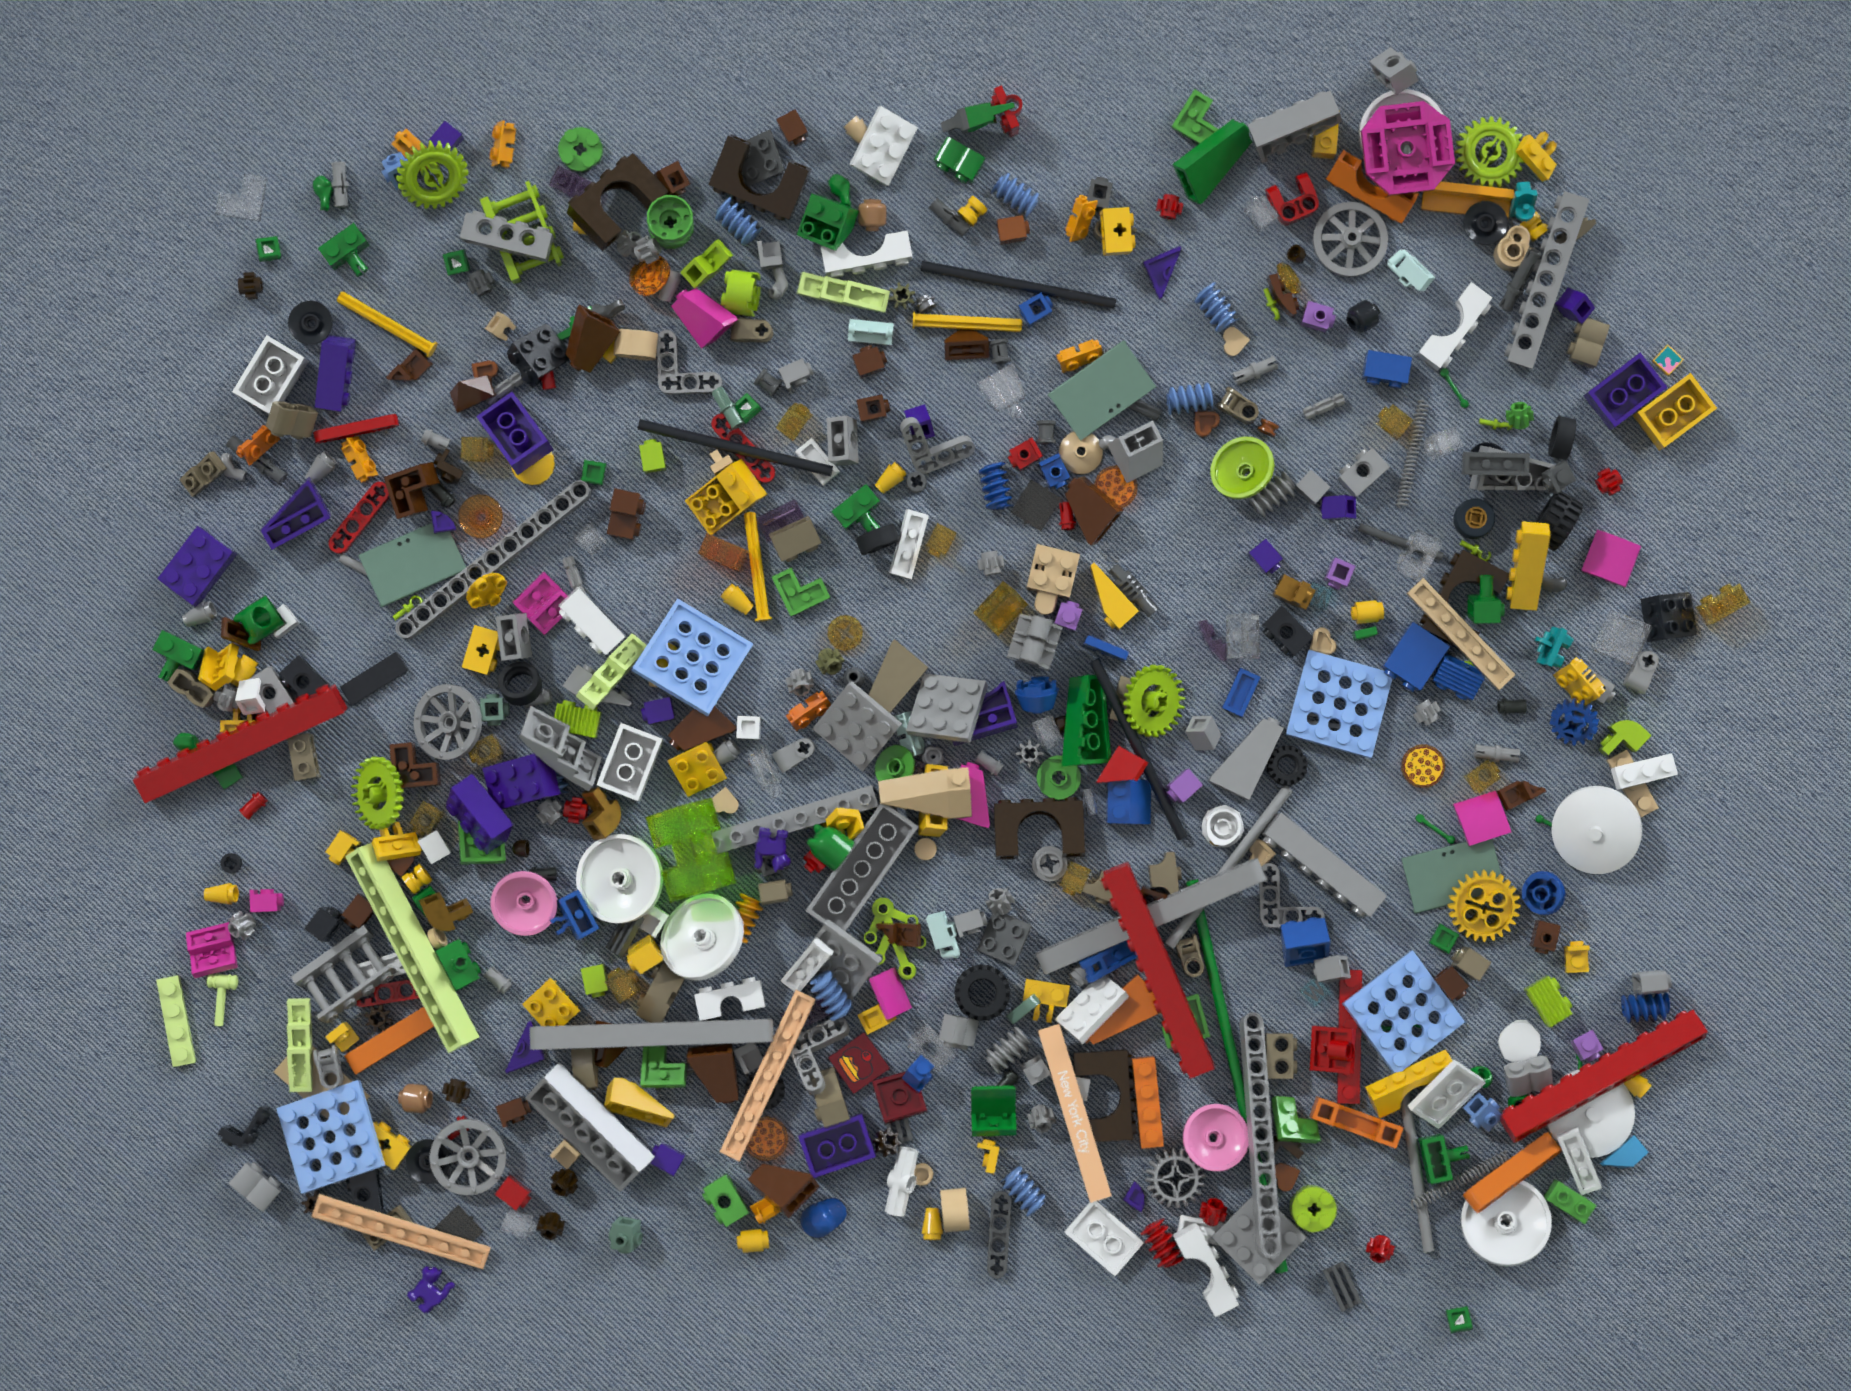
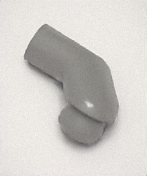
M229 453L222 454L220 460L227 468L223 474L226 477L244 482L247 471L234 468L232 463L233 457Z

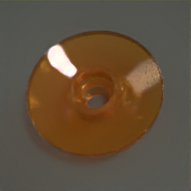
M478 494L469 497L463 502L458 518L460 526L465 533L471 537L482 539L492 536L499 530L503 521V512L499 503L494 498ZM479 514H485L486 518L484 521L478 520Z

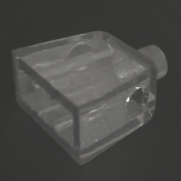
M1014 363L976 383L978 390L997 413L1007 409L1012 419L1024 414L1018 402L1025 399V393Z
M767 746L747 754V760L761 790L767 789L771 799L783 795L779 785L782 779ZM767 772L772 775L769 779H765L763 776Z

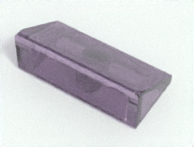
M793 499L757 517L756 520L766 541L769 542L771 541L770 533L804 518L796 500Z

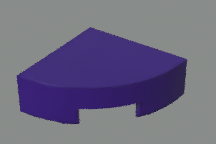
M431 511L434 534L456 531L455 524L450 517L439 511Z
M1134 1181L1122 1200L1142 1212L1145 1202L1144 1193L1141 1187Z

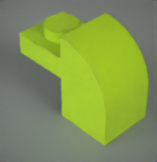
M717 239L702 255L693 258L680 273L695 289L718 274L733 254L720 239Z
M1631 720L1618 721L1607 727L1613 734H1607L1600 741L1602 746L1598 750L1606 756L1622 742L1631 752H1637L1652 735L1637 722Z

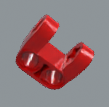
M1307 172L1295 176L1302 196L1286 203L1276 185L1265 189L1270 206L1278 221L1283 225H1291L1310 217L1319 207L1316 191ZM1303 201H1311L1314 208L1311 210L1305 209L1302 204ZM1290 209L1294 214L1293 218H1285L1282 211Z

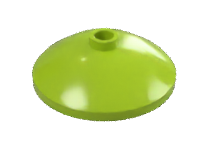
M1248 436L1235 438L1224 444L1215 454L1210 469L1211 480L1216 489L1228 498L1245 499L1252 497L1262 491L1271 480L1275 466L1274 456L1270 448L1258 438Z

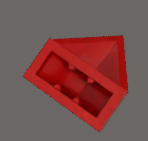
M1118 746L1096 783L1122 780L1137 782L1148 762Z

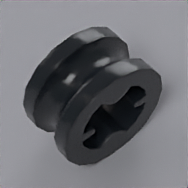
M234 853L224 855L220 861L221 868L227 873L238 872L242 867L241 857ZM229 857L237 861L234 869L226 866V861H229Z

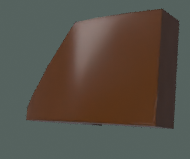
M415 349L386 378L387 380H418L433 363L419 349Z
M1515 781L1496 792L1507 811L1546 792V789L1531 785L1527 781Z
M919 923L876 924L877 929L882 930L889 938L890 944L896 943L897 946L911 947L921 946V924Z

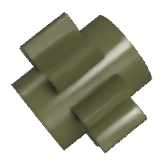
M898 282V288H890V292L894 296L889 298V302L895 301V309L903 306V309L906 310L908 303L914 304L910 296H914L915 291L908 290L909 284L903 287ZM905 292L907 299L903 298L899 301L897 293L902 294Z
M825 648L819 652V660L815 661L823 675L826 673L834 675L841 670V663L845 660L837 648L834 650Z

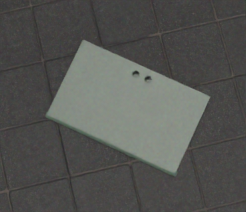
M1123 340L1047 395L1052 399L1078 438L1083 440L1155 389L1156 385L1127 346L1126 341Z
M433 523L358 555L381 608L455 576L467 567L451 533L434 534Z
M1493 839L1468 846L1467 841L1401 858L1414 914L1453 903L1454 901L1449 898V895L1456 894L1452 887L1459 888L1458 880L1465 882V874L1473 878V871H1476L1481 876L1483 869H1485L1488 876L1492 870L1496 873V878L1501 874ZM1481 888L1473 889L1471 896L1478 897L1481 894Z

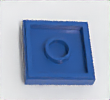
M1090 635L1086 637L1083 643L1084 647L1120 662H1124L1129 654L1124 649Z

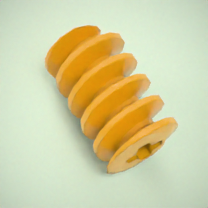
M740 893L739 896L743 901H736L735 904L740 908L737 910L742 917L744 926L742 943H748L744 935L752 934L748 927H755L756 924L751 919H759L760 916L755 911H762L763 908L759 904L761 903L760 901Z

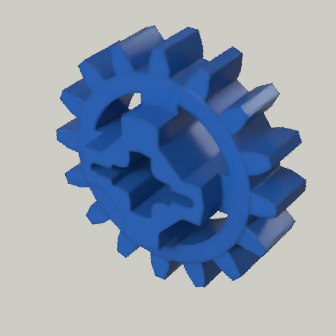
M1573 698L1572 703H1569L1567 699H1564L1563 705L1558 703L1555 708L1556 710L1552 711L1550 725H1553L1551 731L1558 732L1557 739L1565 738V744L1570 740L1573 746H1576L1577 741H1580L1583 745L1586 738L1591 741L1593 734L1597 733V726L1599 724V719H1596L1597 711L1591 712L1592 705L1590 704L1586 707L1584 705L1585 700L1577 703L1576 698ZM1564 713L1565 716L1560 721V716ZM1589 723V727L1584 730L1586 724Z

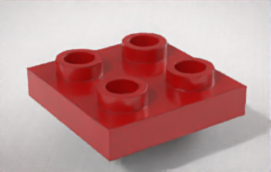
M1002 85L993 89L991 104L995 106L1015 102L1018 105V109L1015 111L1007 110L1000 113L1001 121L999 122L1004 133L1008 132L1011 138L1019 133L1020 125L1016 117L1020 115L1023 103L1017 95L1011 94L1006 96Z
M1312 1026L1310 1070L1354 1074L1356 1029Z

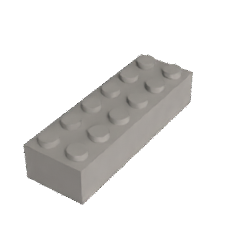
M880 804L864 826V829L855 839L854 845L845 860L832 872L806 909V912L823 924L829 919L846 932L916 832L918 826L890 806Z
M1277 813L1261 833L1265 837L1262 841L1271 848H1279L1282 851L1280 855L1287 861L1298 863V869L1305 875L1311 876L1312 874L1317 878L1315 883L1324 890L1331 889L1334 892L1332 896L1339 902L1350 904L1352 906L1350 910L1358 917H1371L1387 897L1283 813Z
M560 1063L525 1097L620 1192L654 1158L649 1150Z

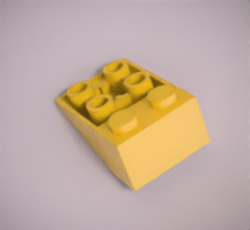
M740 459L726 467L688 497L685 502L708 534L712 536L764 498L767 493L745 462Z

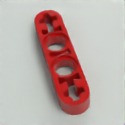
M397 414L385 415L314 431L315 444L398 427Z
M717 414L713 417L711 422L712 428L721 439L730 441L731 436L737 434L742 437L743 441L741 444L755 447L739 428L729 432L726 438H724L723 435L726 432L723 428H716L718 425L716 421L718 419L721 421L727 419L724 414ZM727 421L725 425L730 430L731 426ZM735 454L739 460L742 459L752 474L761 483H770L775 478V469L768 461L761 463V466L765 470L771 469L769 472L770 478H761L760 475L762 473L757 467L755 471L752 469V467L759 464L760 459H756L753 463H748L745 461L744 455Z
M374 483L333 533L328 543L329 548L336 554L347 552L388 501L390 496L386 483ZM384 486V492L386 494L384 497L381 495L378 496L376 501L380 503L376 506V504L373 501L369 500L368 497L371 495V497L374 499L377 495V492L375 491L376 488L378 487L381 489ZM369 503L372 505L373 511L370 515H363L361 513L363 504ZM352 520L357 521L359 524V529L354 533H350L347 530V524ZM342 530L352 537L350 540L348 538L343 540V548L338 547L335 549L336 544L334 541L336 539L341 540L344 535L340 534Z
M409 979L380 984L375 987L374 991L376 1002H373V998H367L365 1003L357 1000L356 1005L366 1007L418 999L419 996ZM403 984H410L413 988L412 994L408 997L401 994ZM382 987H387L391 992L390 998L387 1000L379 997V990Z

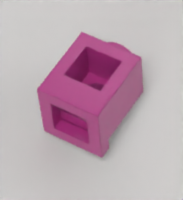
M261 889L260 894H258V890H249L250 912L281 911V906H284L283 893H274V889Z

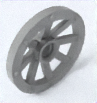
M1343 202L1332 206L1319 218L1313 232V248L1318 260L1330 272L1343 277H1357L1373 270L1383 259L1388 246V232L1383 219L1371 207L1358 202ZM1348 211V227L1342 224L1334 215ZM1356 212L1369 217L1358 228L1355 227ZM1330 221L1341 234H1322L1325 223ZM1372 224H1375L1379 233V237L1362 235ZM1348 235H1354L1355 240L1350 241ZM1321 241H1340V244L1326 255ZM1361 243L1379 245L1373 259ZM1346 249V266L1341 267L1333 263L1332 260L1341 251ZM1355 249L1367 263L1358 268H1352Z
M443 684L431 688L422 696L414 713V732L418 743L426 753L441 760L458 759L469 753L479 739L482 728L481 710L476 699L468 690L457 685ZM448 692L449 710L437 696ZM456 695L464 700V704L458 711ZM430 703L441 713L439 717L425 715ZM468 710L470 711L471 722L463 720ZM424 722L437 723L439 728L426 735ZM462 728L470 729L466 741L461 731ZM446 733L439 750L431 742ZM455 735L459 748L448 752Z
M475 1119L457 1120L444 1127L434 1139L430 1150L432 1172L438 1182L453 1193L460 1195L480 1194L494 1186L502 1176L506 1165L505 1144L499 1133L487 1123ZM467 1128L482 1131L473 1144H470ZM460 1130L463 1146L446 1137L452 1132ZM487 1136L492 1139L496 1148L478 1149ZM441 1144L458 1153L438 1159ZM471 1152L473 1157L467 1158L465 1153ZM498 1155L496 1169H492L480 1157ZM458 1161V1166L448 1179L440 1166ZM475 1165L490 1176L486 1181L478 1185ZM464 1168L468 1169L470 1186L455 1183Z

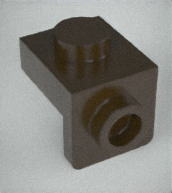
M445 449L443 454L438 453L433 462L436 465V472L446 483L458 485L464 471L445 462L450 450Z
M1276 1135L1273 1137L1274 1154L1282 1146L1297 1159L1303 1155L1304 1152L1300 1149L1302 1145L1299 1142L1278 1141Z

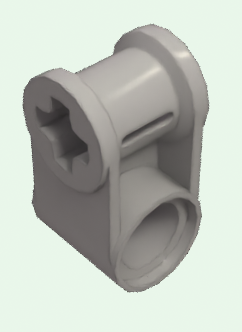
M1651 651L1640 652L1628 671L1623 686L1644 695L1658 666L1659 660L1657 655ZM1649 656L1648 660L1651 661V664L1645 665L1642 659Z
M802 738L790 745H786L771 755L781 772L784 773L800 764L799 762L810 757L815 751V745L811 739ZM801 742L810 744L808 754L799 751Z
M332 1045L331 1048L321 1051L314 1050V1060L322 1086L327 1089L341 1086L344 1076L337 1046ZM330 1073H334L337 1076V1081L334 1085H330L327 1081V1076Z

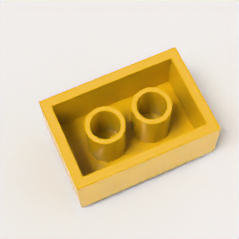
M1690 373L1635 413L1633 417L1657 449L1661 450L1716 410L1717 407Z

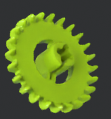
M1492 116L1489 117L1488 122L1481 117L1480 124L1473 120V128L1465 126L1464 129L1467 134H1459L1463 141L1455 143L1461 148L1455 150L1454 154L1461 155V157L1457 158L1455 162L1463 163L1459 171L1467 170L1464 178L1472 175V184L1479 179L1480 186L1488 182V187H1492L1493 183L1496 182L1497 187L1500 188L1502 180L1509 184V176L1513 179L1517 178L1514 170L1522 171L1519 163L1524 164L1525 162L1515 151L1521 142L1519 139L1523 135L1521 133L1515 134L1516 126L1511 129L1509 128L1510 121L1503 125L1501 117L1498 118L1497 122H1494ZM1485 137H1495L1493 141L1485 143L1480 149L1479 158L1481 162H1479L1475 155L1477 143ZM1498 140V143L1493 148L1492 156L1489 157L1484 164L1489 149H1491ZM1503 142L1507 152L1505 161L1497 167H1487L1488 164L1495 163L1502 153L1500 143Z
M429 140L428 148L420 142L419 151L412 146L413 155L405 152L408 161L400 159V163L404 168L397 167V172L401 176L397 175L396 179L398 182H401L398 184V188L403 190L401 192L402 196L408 197L409 203L415 201L416 207L421 206L423 203L424 209H428L430 205H432L433 209H436L438 204L445 207L446 201L451 204L453 203L452 197H460L458 191L465 190L461 184L468 182L465 176L469 174V171L465 169L467 162L462 161L463 155L460 153L457 156L458 150L456 147L450 151L451 147L449 143H446V146L442 148L440 140H438L437 146L434 147L432 141ZM436 162L443 164L448 169V179L445 184H443L444 176ZM420 169L425 184L437 189L428 190L418 184L417 175ZM428 169H429V171H430L431 173H433V174L435 175V177H436L438 183L440 184V186L437 184V182H436L434 176L431 175V174L428 172Z
M1152 664L1149 667L1144 666L1142 671H1137L1136 677H1131L1130 679L1132 684H1127L1126 686L1129 691L1124 693V697L1127 698L1123 702V705L1127 706L1124 714L1129 715L1127 722L1132 723V729H1136L1138 734H1143L1145 737H1159V735H1166L1164 730L1172 731L1169 724L1178 725L1174 717H1182L1177 712V709L1185 708L1178 703L1186 699L1185 697L1178 696L1185 689L1176 687L1182 681L1173 680L1177 674L1169 673L1171 669L1165 668L1163 665L1156 666ZM1157 685L1154 691L1149 690L1144 693L1149 686ZM1151 711H1159L1155 716H1148Z
M374 756L365 759V762L359 764L363 768L355 770L361 776L352 777L359 783L351 785L352 788L358 790V792L351 794V796L358 798V801L352 803V805H360V809L355 811L356 814L363 813L359 820L366 821L364 825L369 826L370 829L382 830L394 824L395 818L399 817V810L402 809L400 803L403 802L401 794L404 791L401 788L402 780H399L400 774L396 772V767L384 757ZM376 778H381L379 783H373ZM380 803H385L383 808H378Z

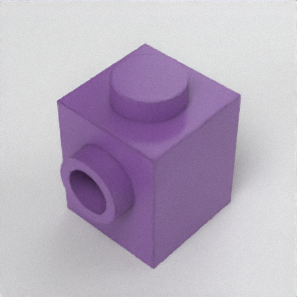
M1308 301L1300 325L1326 332L1328 327H1333L1336 315L1332 314L1334 308Z
M1334 558L1330 563L1324 580L1328 582L1329 587L1334 589L1346 588L1355 565Z
M1069 600L1066 601V604L1062 602L1054 624L1075 632L1083 609L1078 608L1079 604Z
M1188 768L1184 769L1165 787L1168 790L1166 792L1173 802L1184 803L1203 784Z
M1593 1030L1570 1042L1580 1061L1587 1059L1588 1062H1591L1600 1057L1599 1052L1603 1050Z

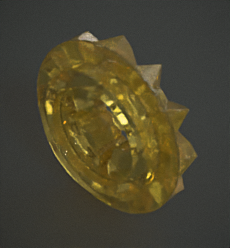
M1284 262L1277 265V272L1287 289L1293 294L1301 292V282L1291 266Z
M842 615L836 617L830 623L827 634L830 643L835 648L847 651L854 649L861 642L863 630L857 619L852 616ZM850 624L849 633L854 638L845 637L841 642V633L837 628L844 630Z

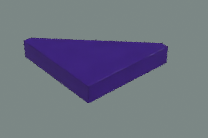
M1181 246L1143 262L1158 300L1163 297L1180 254Z
M532 1020L527 1022L505 1070L506 1074L545 1060L542 1049L530 1050V1027H534Z

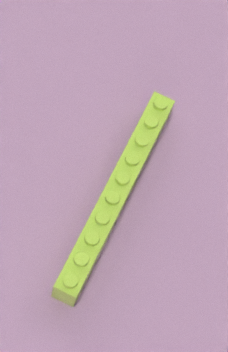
M372 843L361 846L345 856L447 1052L451 1053L478 1039L479 1035L387 860L377 861Z

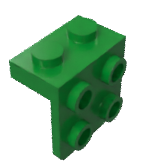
M975 1086L971 1088L972 1137L1017 1136L1016 1088L1014 1086Z

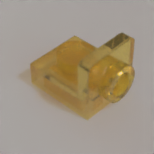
M795 402L789 407L776 428L794 441L813 415L806 406Z
M937 523L925 545L929 549L928 553L937 558H940L941 555L945 557L957 532Z

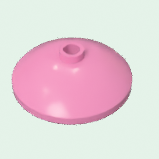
M519 871L506 875L497 883L491 895V910L495 920L505 930L516 935L529 936L542 932L551 924L549 920L555 918L558 902L553 887L546 879L532 872ZM523 896H528L530 900L525 901Z
M1222 1104L1203 1106L1191 1114L1184 1126L1183 1144L1185 1151L1196 1165L1205 1170L1224 1171L1230 1169L1243 1159L1248 1149L1247 1125L1242 1116L1229 1106ZM1211 1134L1215 1135V1142L1209 1140Z

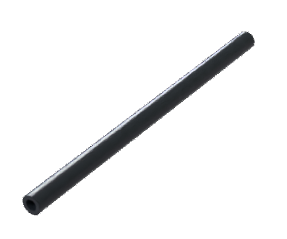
M922 260L921 265L922 272L1034 294L1042 292L1044 296L1115 309L1117 298Z
M640 419L638 424V430L821 475L830 477L832 475L833 466L647 420Z
M1100 658L1091 661L1090 665L1134 754L1148 762L1143 772L1177 840L1185 838L1187 834L1135 729H1132V723L1127 722L1128 714H1124L1125 708Z

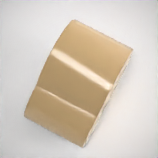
M1513 226L1496 245L1493 257L1495 263L1501 269L1513 271L1517 270L1529 248L1530 233L1525 227Z
M619 329L620 333L615 338L614 356L635 360H656L658 333L644 330Z
M966 1188L940 1190L944 1233L970 1230Z

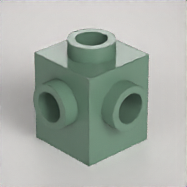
M487 694L486 698L480 699V704L478 705L481 710L482 721L487 722V726H499L501 721H506V716H510L509 703H505V699L500 698L499 694ZM494 706L498 707L496 715L491 713V708Z
M622 1216L616 1219L609 1231L610 1249L627 1254L640 1246L643 1234L640 1232L641 1220Z

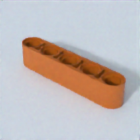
M422 1007L350 1051L344 1057L356 1075L429 1031L434 1025L425 1008Z
M1546 1132L1468 1189L1462 1196L1473 1210L1479 1213L1556 1157L1562 1151V1148L1550 1133Z

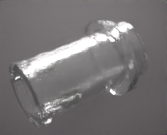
M1095 788L1081 790L1085 808L1083 813L1086 814V817L1098 815L1100 807L1097 806Z

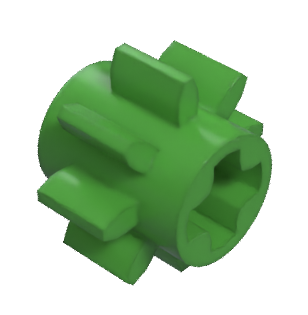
M1516 402L1511 405V410L1506 411V420L1515 429H1525L1529 426V421H1534V411L1526 403Z

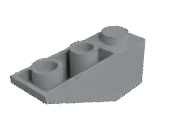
M586 664L583 667L577 665L563 684V687L577 695L578 691L591 679L596 671ZM612 689L600 702L633 706V703L630 702L632 697L622 690L617 693Z

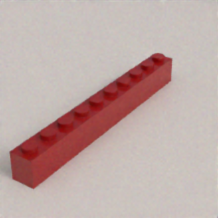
M328 684L317 688L316 693L310 696L306 693L297 697V702L290 705L288 702L276 707L277 711L273 713L264 712L256 716L257 720L251 723L247 720L236 726L237 729L231 732L224 730L218 733L216 739L211 741L208 739L202 740L192 750L185 748L177 752V756L172 759L165 757L156 762L157 766L149 768V766L143 767L137 771V775L132 781L144 803H147L341 715L346 711L347 706L336 685L334 684L329 687Z
M1124 862L1103 871L1104 878H1101V882L1105 891L1109 890L1112 898L1109 900L1114 912L1118 910L1121 919H1118L1123 932L1127 931L1130 939L1127 940L1131 952L1135 951L1138 956L1136 964L1140 973L1144 972L1147 980L1144 981L1149 993L1153 992L1156 1000L1153 1001L1157 1013L1161 1012L1164 1017L1162 1025L1166 1034L1170 1033L1173 1041H1170L1174 1053H1179L1182 1061L1179 1062L1183 1074L1187 1073L1191 1079L1214 1070V1061L1129 862Z
M1686 1010L1682 1011L1674 1017L1675 1020L1669 1023L1667 1021L1660 1023L1655 1027V1031L1651 1033L1646 1031L1640 1034L1635 1042L1631 1044L1626 1042L1617 1048L1618 1051L1613 1054L1608 1052L1599 1057V1061L1593 1065L1588 1063L1579 1069L1580 1072L1575 1075L1567 1074L1555 1086L1552 1084L1547 1085L1535 1097L1533 1095L1527 1096L1521 1101L1522 1104L1514 1107V1105L1507 1107L1502 1111L1503 1114L1501 1115L1500 1122L1513 1143H1516L1705 1039L1708 1033L1707 1029L1694 1010L1686 1012Z

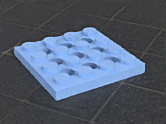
M677 599L633 666L632 672L708 717L751 650L753 643ZM687 624L691 631L683 633L679 630V626ZM701 635L707 636L710 643L703 645L698 641V637ZM671 641L677 642L680 648L673 651L669 649L668 643ZM725 647L728 649L729 654L721 656L718 654L717 648ZM695 653L699 660L691 662L687 659V654ZM658 659H665L668 662V666L660 668L656 661ZM713 664L717 667L718 671L716 673H709L706 670V666ZM683 670L687 673V678L679 679L676 677L675 672ZM699 681L703 682L706 685V689L699 691L695 688L694 684Z
M1308 650L1285 735L1371 759L1392 678L1386 675L1384 670ZM1322 671L1327 672L1330 677L1329 682H1320L1318 680V673ZM1340 678H1348L1351 682L1350 688L1343 689L1339 685ZM1364 683L1371 685L1372 693L1369 695L1363 694L1360 689L1361 685ZM1319 692L1324 696L1322 704H1316L1313 701L1312 695ZM1340 698L1344 700L1345 708L1343 710H1338L1334 707L1335 699ZM1356 705H1364L1367 709L1366 715H1357L1355 712ZM1310 713L1316 714L1319 719L1318 724L1310 725L1307 722V715ZM1329 720H1337L1340 724V729L1338 731L1330 730L1328 727ZM1356 725L1360 727L1361 735L1359 737H1353L1350 734L1349 729L1351 726Z
M1413 950L1409 951L1342 1003L1393 1074L1402 1072L1465 1023ZM1406 975L1410 976L1413 980L1410 988H1406L1402 983ZM1389 988L1393 989L1396 993L1393 1001H1388L1385 997V993ZM1419 993L1426 997V1002L1423 1006H1419L1415 1000ZM1371 1002L1377 1003L1379 1007L1378 1012L1374 1015L1368 1011V1005ZM1402 1006L1406 1007L1409 1011L1406 1019L1400 1018L1398 1014ZM1432 1011L1437 1012L1439 1015V1020L1436 1024H1432L1429 1021V1014ZM1384 1020H1389L1392 1025L1391 1030L1387 1033L1381 1028ZM1415 1024L1420 1025L1422 1029L1419 1037L1413 1036L1411 1032ZM1397 1038H1402L1405 1042L1404 1048L1400 1051L1394 1046Z
M356 1080L276 1108L301 1194L386 1166L361 1080ZM344 1102L348 1103L350 1107L346 1115H343L340 1111V1106ZM323 1109L329 1112V1119L326 1122L320 1119V1112ZM303 1116H306L309 1120V1125L306 1129L300 1126V1119ZM351 1123L356 1127V1132L353 1136H349L346 1132L347 1126ZM330 1130L336 1136L333 1143H329L326 1140V1134ZM310 1137L315 1141V1147L312 1150L306 1147V1141ZM356 1145L362 1148V1155L359 1158L353 1155V1148ZM335 1152H339L342 1156V1161L338 1165L332 1160ZM315 1159L320 1160L322 1164L318 1172L312 1168V1163Z

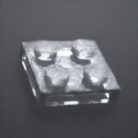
M1610 609L1592 649L1595 652L1634 667L1652 626Z

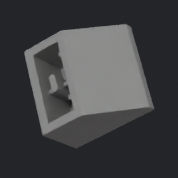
M1154 421L1107 444L1126 483L1163 465V439Z

